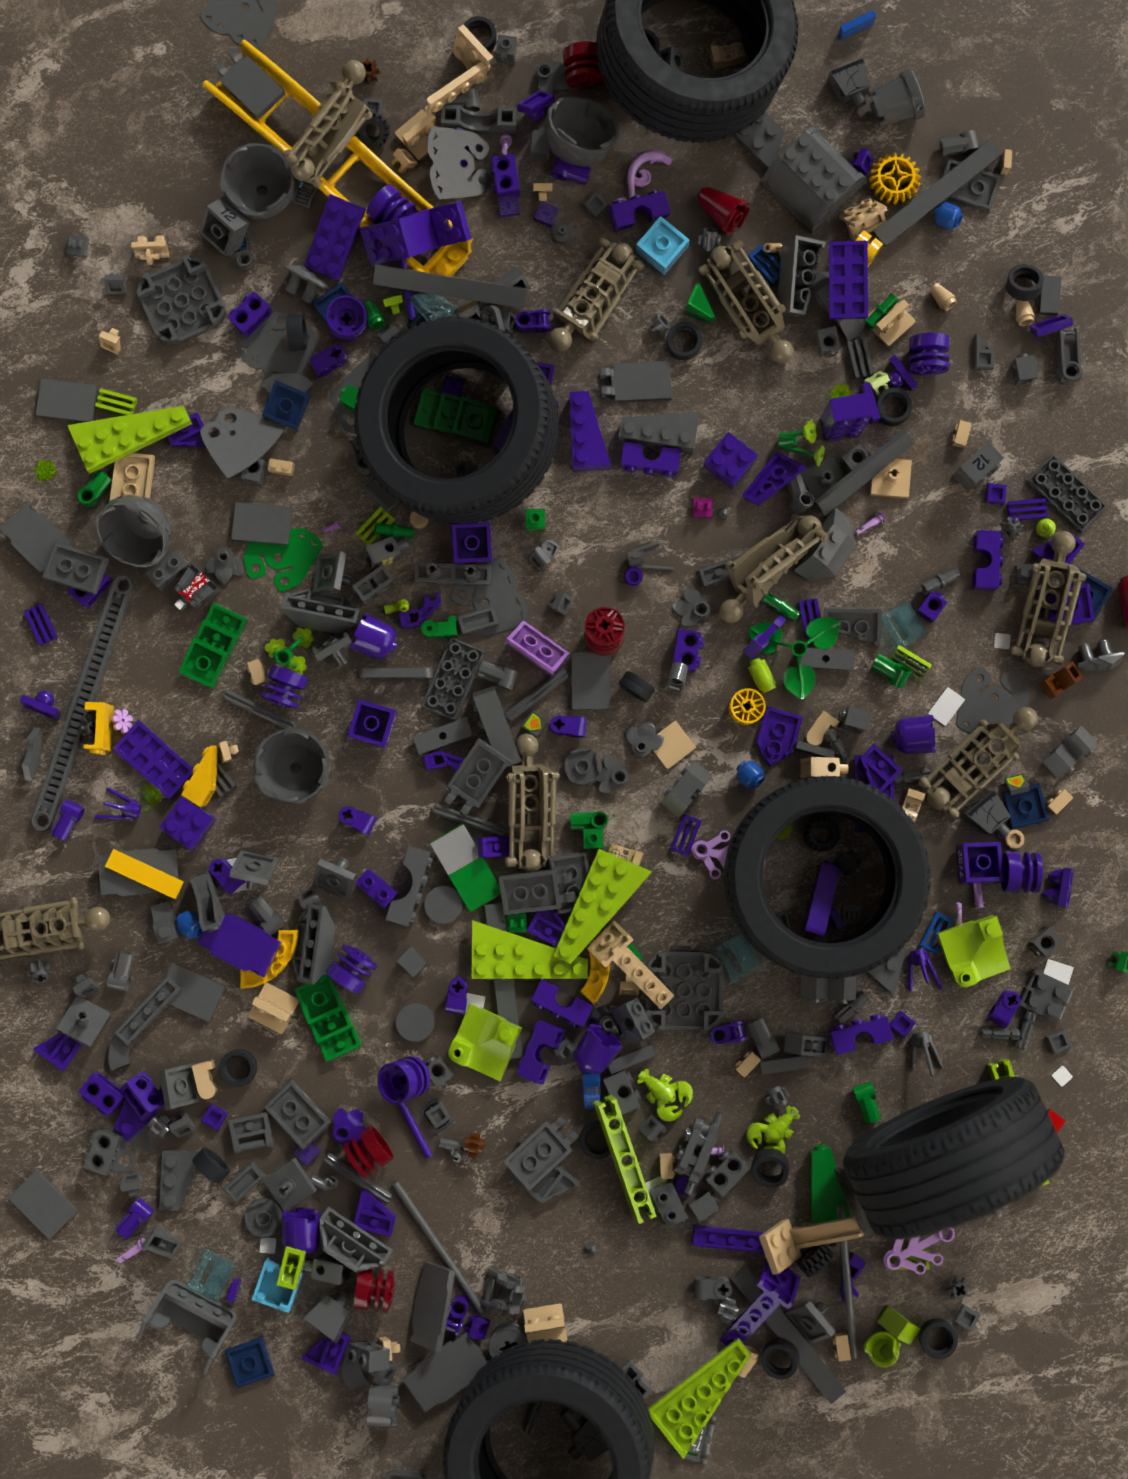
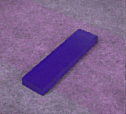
M693 1225L692 1246L765 1253L759 1238L765 1232Z

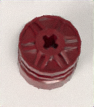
M575 42L563 49V62L566 67L565 80L568 87L573 89H589L603 82V76L600 74L598 67L596 42Z
M600 607L589 613L585 620L584 641L587 648L593 653L602 656H608L618 651L624 641L625 622L622 615L610 607Z
M372 1125L360 1133L362 1143L354 1137L351 1139V1143L347 1142L343 1145L350 1164L365 1179L371 1176V1172L375 1173L378 1171L375 1161L383 1167L394 1159L390 1147Z
M374 1269L360 1271L356 1283L354 1309L367 1311L370 1302H374V1310L378 1312L380 1303H383L382 1312L388 1314L395 1291L394 1271H388L387 1279H384V1269L380 1270L378 1278H374Z

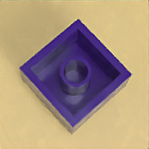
M728 432L706 458L703 466L733 489L756 461L758 455Z
M490 523L451 524L453 564L492 561Z
M358 699L348 737L387 749L398 712L394 709Z
M181 796L159 828L188 849L195 850L217 818Z
M1001 842L962 843L956 846L959 885L996 884L1004 881Z

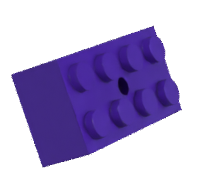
M869 392L829 400L820 417L824 440L835 442L841 440V437L848 436L849 439L859 437V434L863 432L873 416Z

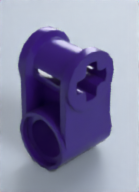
M540 309L519 312L515 319L517 331L520 333H545L551 331L552 328L549 325L550 310ZM521 319H526L529 323L527 325H521L519 321Z
M333 345L313 355L309 361L316 375L324 377L333 370L343 366L347 362V354L341 346ZM336 353H339V358H336Z
M555 716L550 722V730L557 735L584 738L586 735L587 718L580 716ZM557 721H560V723L564 725L560 728V730H558L557 727L553 725L556 724Z
M348 806L343 807L339 811V819L343 823L354 827V829L364 834L370 835L377 817ZM349 810H351V815H353V818H348L347 820H345L346 816L343 815L344 812H348Z
M226 859L214 860L209 866L211 874L228 894H233L246 881L230 877L232 865ZM217 864L223 865L221 868L223 871H217Z
M455 977L450 982L446 1001V1013L465 1015L468 982L464 977ZM457 981H460V985H463V987L459 991L457 990V987L453 985L456 984Z
M1011 990L1003 991L989 1011L987 1019L1005 1029L1010 1024L1014 1013L1021 1003L1020 996ZM1008 996L1012 997L1013 1003L1007 1000Z
M744 1020L716 1025L709 1030V1039L716 1044L747 1040L743 1029ZM716 1030L723 1032L720 1040H715L713 1037Z
M457 1295L452 1299L445 1330L454 1333L455 1337L460 1332L469 1305L467 1298L462 1295ZM461 1303L464 1309L457 1310L454 1304Z

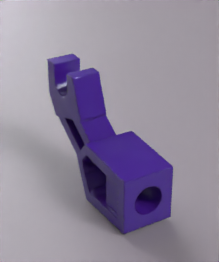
M435 592L436 599L434 601L429 599V594H426L424 606L420 611L414 609L399 613L402 628L420 627L437 608H440L442 603L440 592ZM419 614L418 621L411 623L410 616Z
M780 615L763 634L759 633L743 652L753 660L769 643L768 639L786 620Z
M443 751L424 755L427 770L444 768L450 765L457 772L465 760ZM442 755L445 760L444 764L436 765L435 756Z
M851 1252L849 1254V1265L851 1264L855 1267L852 1273H850L852 1295L858 1298L859 1294L852 1285L853 1279H857L866 1262L860 1256ZM841 1264V1288L839 1294L845 1303Z

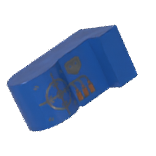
M582 1072L585 1109H595L593 1102L600 1101L601 1095L600 1074H585Z

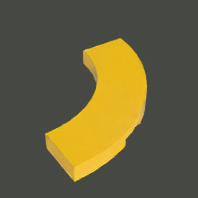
M278 930L277 940L282 943L266 976L262 977L250 970L243 971L240 969V989L265 984L278 976L293 957L298 942L299 930Z
M588 950L591 962L590 974L580 992L594 1005L606 987L610 964L605 967Z

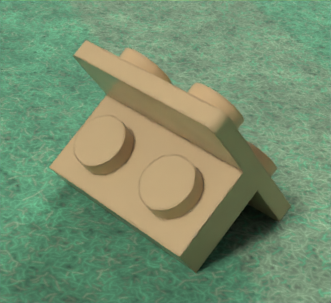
M420 110L395 131L397 138L418 161L428 154V136L431 128L437 126L436 117L432 113L427 115L424 110ZM435 132V137L433 138L434 140H435L436 138H438L436 132Z
M868 198L861 201V204L856 207L847 208L839 217L846 222L850 237L855 241L863 230L870 233L886 222L884 212L887 211V207L874 199Z
M905 300L896 303L888 314L876 324L874 329H871L888 347L916 322L906 311L909 304ZM875 309L868 314V317L875 311Z
M265 983L259 996L255 997L252 1003L254 1006L248 1017L283 1034L299 1000L293 995L269 983Z
M561 1303L523 1310L524 1327L528 1343H531L532 1340L541 1339L545 1341L560 1339L562 1342H566L567 1334Z

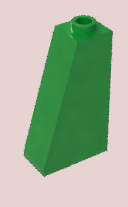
M825 1143L813 1146L814 1149L810 1150L809 1157L810 1224L837 1220V1204H844L845 1218L851 1217L845 1196L833 1169L835 1168L837 1171L831 1147L829 1145L825 1146Z

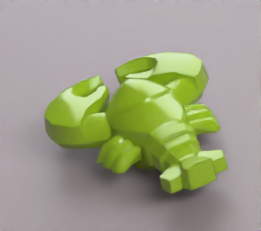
M649 1069L641 1070L637 1075L638 1079L636 1081L639 1084L644 1082L650 1090L646 1098L651 1104H654L657 1099V1114L663 1121H674L683 1112L682 1109L676 1113L672 1112L678 1106L665 1107V1104L675 1102V1091L678 1090L680 1103L683 1102V1096L686 1097L685 1107L691 1103L693 1089L686 1081L668 1084L672 1081V1077L662 1074L659 1080L649 1076Z
M787 1106V1113L777 1118L774 1113H771L765 1117L764 1120L769 1123L768 1125L752 1123L746 1131L747 1141L753 1148L757 1149L758 1146L754 1139H757L758 1144L761 1145V1132H763L766 1143H776V1145H767L764 1149L773 1148L785 1155L786 1146L783 1138L785 1137L786 1140H790L794 1132L788 1128L793 1119L799 1120V1111L795 1107Z

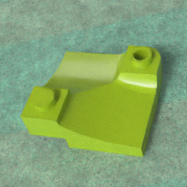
M990 915L976 921L971 920L936 933L950 974L955 983L961 987L975 985L980 980L1011 969L1003 943V932L995 915ZM967 974L968 979L966 981H963V976Z
M470 1003L459 1031L449 1048V1057L459 1065L467 1066L501 1081L522 1027ZM456 1050L461 1052L459 1057L455 1054Z

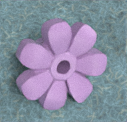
M117 709L113 712L114 716L111 717L113 728L115 730L120 729L122 733L128 732L133 727L132 723H130L133 721L132 716L128 715L126 709L121 711Z

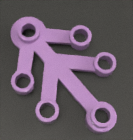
M726 830L721 831L717 837L708 842L700 840L692 846L693 856L704 861L709 870V875L713 879L720 878L721 871L715 868L710 856L718 858L724 869L729 845L720 851L711 848L720 842L729 841L730 833ZM722 833L728 834V838L726 840H723L721 838ZM698 847H704L705 852L703 854L698 853ZM713 870H717L719 872V875L717 877L712 876Z
M949 1228L947 1235H942V1231L921 1241H919V1237L910 1238L908 1247L902 1251L904 1239H895L893 1249L887 1251L884 1255V1264L891 1270L904 1267L922 1275L926 1271L924 1263L921 1261L914 1263L906 1260V1258L912 1255L931 1261L934 1265H941L944 1259L940 1253H930L923 1249L940 1240L945 1242L952 1241L955 1232L953 1228ZM892 1256L896 1257L895 1262H890ZM935 1256H940L938 1262H934ZM918 1265L923 1266L921 1271L916 1270Z

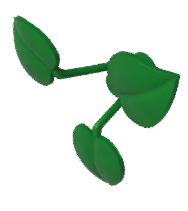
M827 617L813 620L806 628V634L811 639L805 643L796 641L793 645L780 642L783 632L779 627L768 639L769 643L761 651L766 654H772L776 651L777 645L791 648L792 655L798 659L797 667H790L786 670L783 682L788 691L798 699H804L811 692L815 684L816 677L813 668L808 665L801 667V657L806 654L807 645L813 642L819 649L832 647L838 638L841 624L839 620ZM763 622L749 628L751 641L759 633L763 634L773 622Z

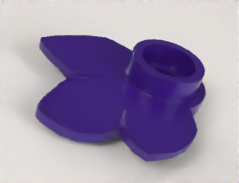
M339 1108L333 1116L335 1126L332 1135L336 1141L346 1142L354 1137L359 1141L361 1140L360 1133L366 1129L361 1125L363 1110L356 1109L347 1113L343 1108ZM344 1129L346 1134L340 1135L338 1131Z

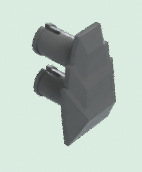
M283 266L284 269L292 274L285 287L286 291L296 295L301 281L306 280L308 283L301 296L302 300L312 303L318 288L328 289V286L323 281L318 279L304 266Z
M1101 640L1096 644L1101 655L1096 658L1093 656L1089 643L1078 647L1083 661L1077 665L1079 671H1111L1120 665L1125 655L1123 652L1112 654L1108 640Z

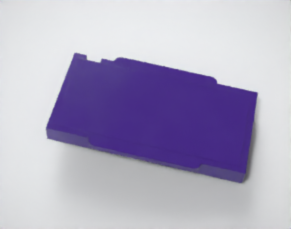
M224 913L225 917L222 924L219 925V929L212 932L206 930L201 933L197 944L211 950L212 955L243 971L250 970L262 977L266 976L282 943L266 934L265 930L233 914L228 915Z

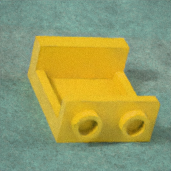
M85 702V710L96 713L95 744H83V748L95 755H106V752H112L113 726L111 717L114 716V706L105 702Z

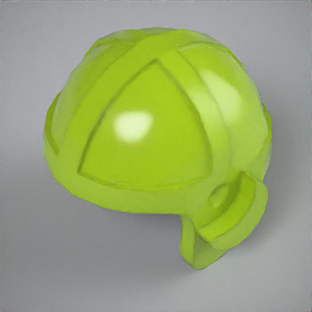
M881 1331L873 1334L865 1342L864 1351L869 1354L870 1359L875 1365L890 1367L899 1358L901 1343L890 1332Z

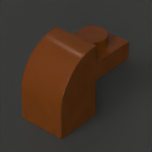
M1072 661L1044 679L1040 686L1044 694L1051 700L1065 689L1077 683L1083 678V675Z

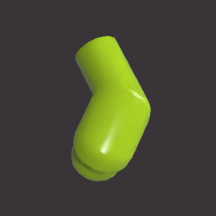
M399 599L395 603L384 605L385 613L406 612L409 609V602L406 599Z

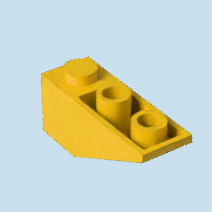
M216 745L205 748L200 764L197 763L192 770L193 776L185 782L182 788L184 791L181 795L199 807L207 806L216 791L218 746Z

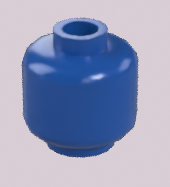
M945 202L940 207H936L933 217H935L937 226L953 230L959 227L963 213H961L960 207Z
M743 761L736 768L738 771L736 779L747 789L758 788L765 779L763 777L764 770L754 761L746 763Z
M189 910L177 916L175 923L178 933L189 939H194L201 935L202 929L198 914Z

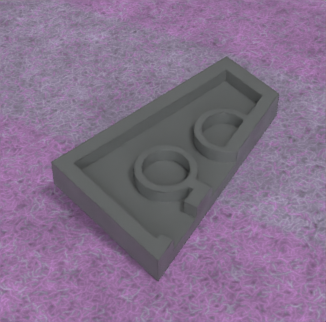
M162 1151L159 1210L179 1211L181 1209L192 1176L196 1170L192 1160L199 1151Z

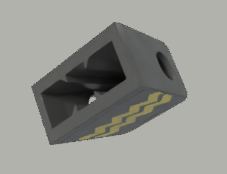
M392 536L365 547L364 558L371 572H373L382 564L386 567L398 561L401 552L408 549L409 545L405 538L395 541Z

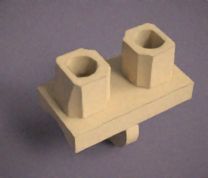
M163 235L154 237L152 242H148L145 236H137L136 242L131 243L135 259L147 260L148 265H153V261L156 259L169 258L168 247Z

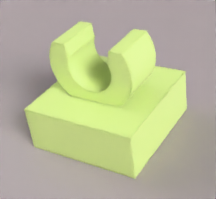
M882 371L864 380L865 383L870 382L873 393L876 395H880L878 389L881 385L884 390L889 389L887 382L890 379L888 374Z

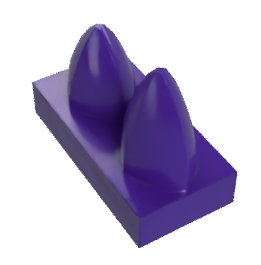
M1064 868L1054 870L1048 874L1050 880L1056 885L1061 886V888L1048 889L1042 892L1041 895L1052 904L1069 908L1074 870Z

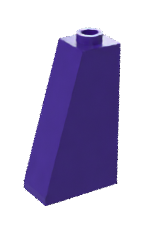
M825 860V863H819L801 930L822 936L825 935L841 869L836 867L837 863Z

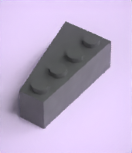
M797 235L782 239L778 301L786 307V311L782 313L783 316L792 318L806 314L812 293L810 289L812 282H815L817 276L815 272L817 265L821 262L822 257L820 254L822 249L825 248V241Z
M700 412L622 417L618 441L643 444V446L660 449L662 447L681 449L680 452L692 454Z
M494 685L473 692L474 700L471 701L474 712L478 711L481 717L477 720L481 730L485 729L486 731L485 742L511 760L508 766L521 762Z

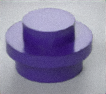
M630 567L624 573L625 582L631 586L640 584L643 579L642 571L637 567Z

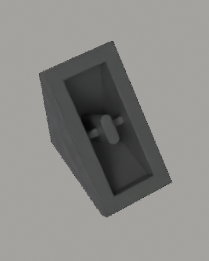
M158 1225L151 1231L141 1247L172 1259L183 1242Z

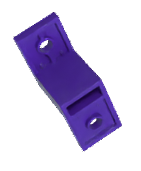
M461 201L421 210L391 221L360 228L371 266L410 258L441 246L472 239ZM449 220L452 222V228L449 226Z

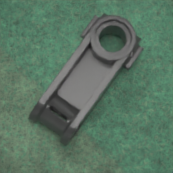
M1079 329L1057 330V379L1064 385H1071L1083 378ZM1066 370L1071 371L1073 376L1067 375Z

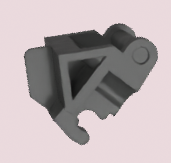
M490 1268V1277L481 1304L489 1309H499L512 1316L519 1314L522 1301H528V1295L524 1294L526 1286L522 1285L523 1276ZM496 1282L503 1286L500 1299H492Z

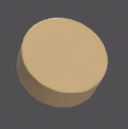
M414 511L410 515V523L416 529H423L429 523L428 518Z
M1010 830V833L1004 837V843L1010 849H1018L1024 844V835L1019 830Z

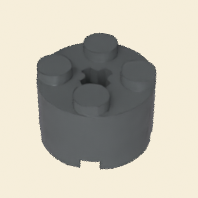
M371 1385L367 1409H369L371 1416H367V1426L397 1427L398 1415L396 1414V1408H399L400 1405L399 1387Z

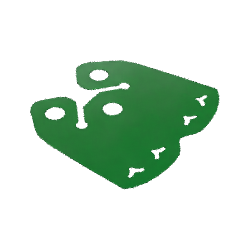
M291 528L289 545L248 542L244 554L247 575L251 579H255L266 574L265 564L262 558L259 557L260 554H264L267 565L274 569L282 570L292 566L293 569L291 571L277 573L274 576V583L278 591H287L298 586L303 581L320 553L323 544L315 534L304 528ZM298 534H301L302 536L305 535V537L300 539V536ZM311 540H313L314 543H316L317 545L312 546ZM276 554H280L282 556V560L280 562L274 561V556ZM254 564H258L260 566V570L258 572L252 571V566ZM282 577H287L289 579V583L287 585L281 584L280 580Z

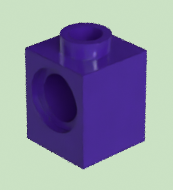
M931 591L915 613L929 623H932L945 607L947 601L944 600L945 597L942 594ZM930 601L936 604V610H931L928 607Z

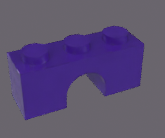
M658 190L651 191L647 196L643 197L635 195L630 200L624 202L622 199L612 202L608 209L614 232L633 227L635 223L634 211H644L648 216L649 222L657 221L660 216L664 219L668 218L671 213L665 191L658 192Z
M624 442L621 468L624 471L634 473L636 470L643 471V474L646 475L660 473L663 477L672 478L673 475L677 476L681 449L662 447L661 455L658 459L648 460L642 453L643 444Z
M977 530L974 533L973 552L984 554L988 559V565L986 568H976L973 570L972 590L995 591L1002 585L1000 567L1003 564V556L1000 555V548L1003 547V537H1001V531Z
M541 979L531 999L534 1001L533 1005L541 1010L544 1008L551 1010L550 1014L558 1019H561V1017L568 1019L567 1023L576 1028L579 1025L583 1027L594 1006L577 996L571 1005L566 1007L559 1005L555 998L559 987Z
M881 1013L871 1015L869 1020L863 1021L862 1018L853 1020L851 1025L832 1026L833 1030H829L834 1053L837 1055L856 1050L854 1039L860 1032H867L872 1043L875 1045L894 1040L888 1017L882 1016Z
M538 1020V1023L533 1027L531 1040L525 1046L526 1052L524 1057L518 1063L517 1075L536 1084H544L551 1066L542 1061L541 1051L546 1046L559 1048L566 1030L547 1021Z

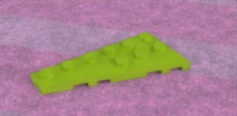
M178 406L67 426L84 465L90 474L192 425V422L185 407Z
M599 849L553 956L572 964L650 876L652 871Z
M472 920L471 979H588V959L578 956L570 964L553 956L556 948Z
M739 1338L648 1407L651 1419L683 1459L751 1356V1353Z

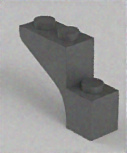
M207 869L192 875L190 878L197 900L202 932L206 930L212 932L219 929V925L222 924L225 917L217 897L218 887L210 870Z

